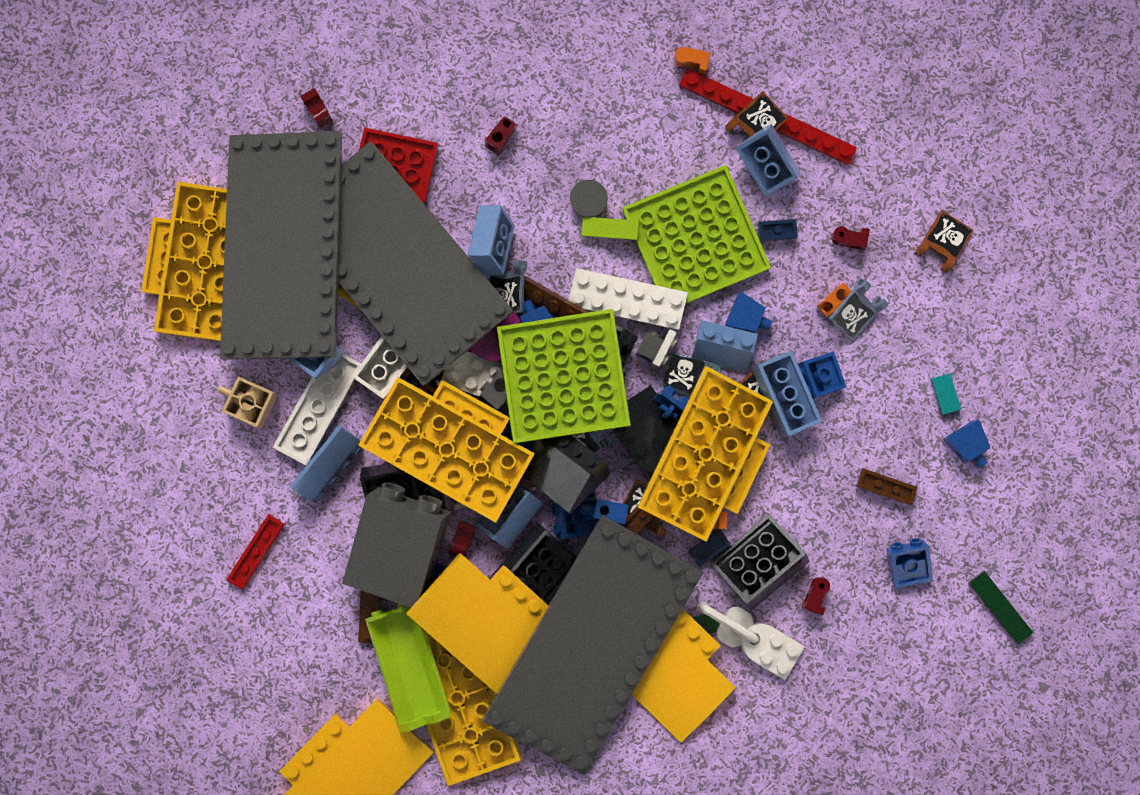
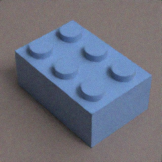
M501 205L480 206L479 212L476 215V225L472 231L471 246L468 248V256L483 275H504L515 225Z

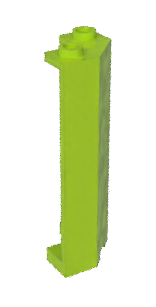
M397 604L398 608L383 612L381 609L372 612V617L366 618L365 621L401 733L412 731L426 724L438 723L452 717L426 631L406 614L410 607Z

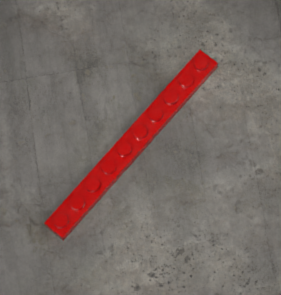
M689 68L686 69L679 84V87L737 114L753 100V98ZM785 114L788 119L776 132L846 165L850 164L857 149L856 146Z

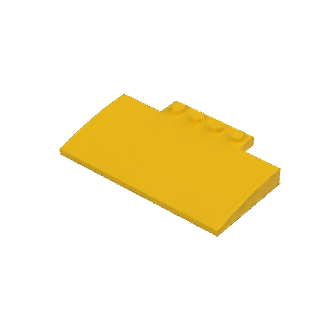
M177 181L171 220L153 217L141 292L159 295L154 326L155 333L221 341L227 189Z
M705 366L637 507L707 542L722 508L735 514L739 513L771 444L757 438V435L773 401Z
M399 377L395 380L358 446L495 523L535 455L533 452L501 435L510 420L508 416L443 380L434 395L431 396Z
M459 553L406 614L497 694L548 605L504 565L489 579L466 557Z
M684 609L681 610L632 693V696L680 743L736 688L708 661L721 645Z
M426 632L452 717L438 723L426 724L447 785L450 786L520 761L523 756L517 739L482 721L496 693Z
M378 697L351 726L335 713L279 772L293 785L284 795H393L434 751L413 731L400 733L394 712Z

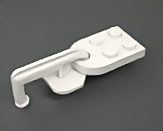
M700 602L697 605V610L700 613H704L720 623L716 634L721 642L729 647L742 645V649L749 659L786 680L805 646L768 624H754L752 615L740 607L730 608L724 616L708 606L706 602Z

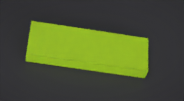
M583 217L581 236L638 240L640 221Z

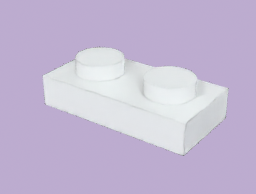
M668 331L652 366L659 368L660 365H665L669 357L666 353L669 348L673 349L677 338H675L676 332Z

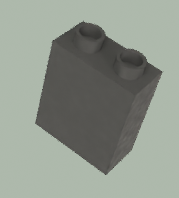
M383 483L381 488L378 487L366 495L342 584L411 608L431 585L451 511L442 509V501L435 497L421 495L418 500L404 496L405 489L392 483Z

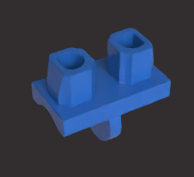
M670 385L658 393L653 401L660 405L659 409L663 411L662 418L666 419L670 416L673 419L676 417L680 419L689 399L681 396L678 400L673 396L676 391Z

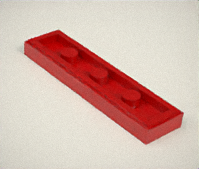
M268 514L226 580L239 589L244 590L285 526V523Z

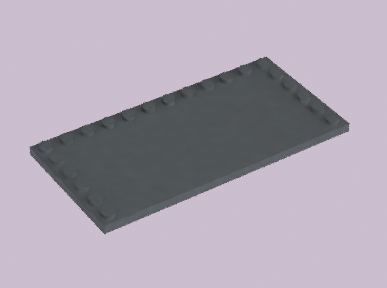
M341 131L229 135L220 359L336 358L343 135Z
M371 141L342 164L338 282L419 382L426 386L513 314L514 311Z
M602 515L483 716L482 721L566 766L585 774L704 572Z

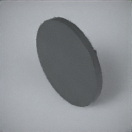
M595 180L580 181L573 187L570 194V203L573 210L583 217L599 215L604 211L608 202L606 189Z

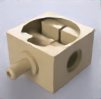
M239 376L232 390L223 386L218 388V393L228 397L221 412L256 428L263 429L278 394Z

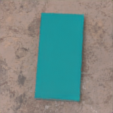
M948 373L931 378L941 415L961 410L951 374Z

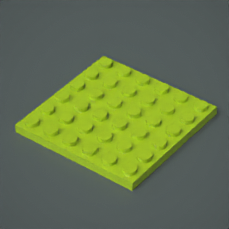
M727 165L622 207L626 220L640 221L638 240L635 241L654 285L688 292L686 304L771 269Z
M613 309L497 327L513 443L631 426Z

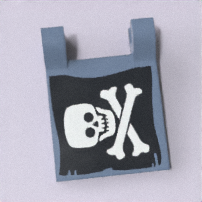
M513 260L515 272H505L504 275H490V283L515 313H524V274L527 270V261Z
M862 278L857 279L854 289L829 317L851 341L856 339L878 312L884 310L889 305L885 299H881L879 296H876L871 303L862 294L868 291L871 285Z

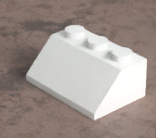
M381 336L352 377L385 399L397 377H401L407 366L384 337Z

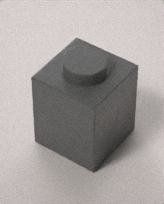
M653 331L651 333L646 332L636 355L653 363L664 341L661 339L662 336Z

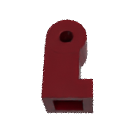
M315 88L300 96L320 128L333 121Z
M504 116L486 137L485 147L499 156L503 147L517 129L518 124Z
M840 226L832 233L831 240L838 246L865 250L870 229L862 227L859 232Z
M460 520L448 554L457 557L461 553L465 556L477 527Z
M817 577L812 580L802 605L803 609L823 616L826 608L821 607L825 594L830 590V582L826 578Z

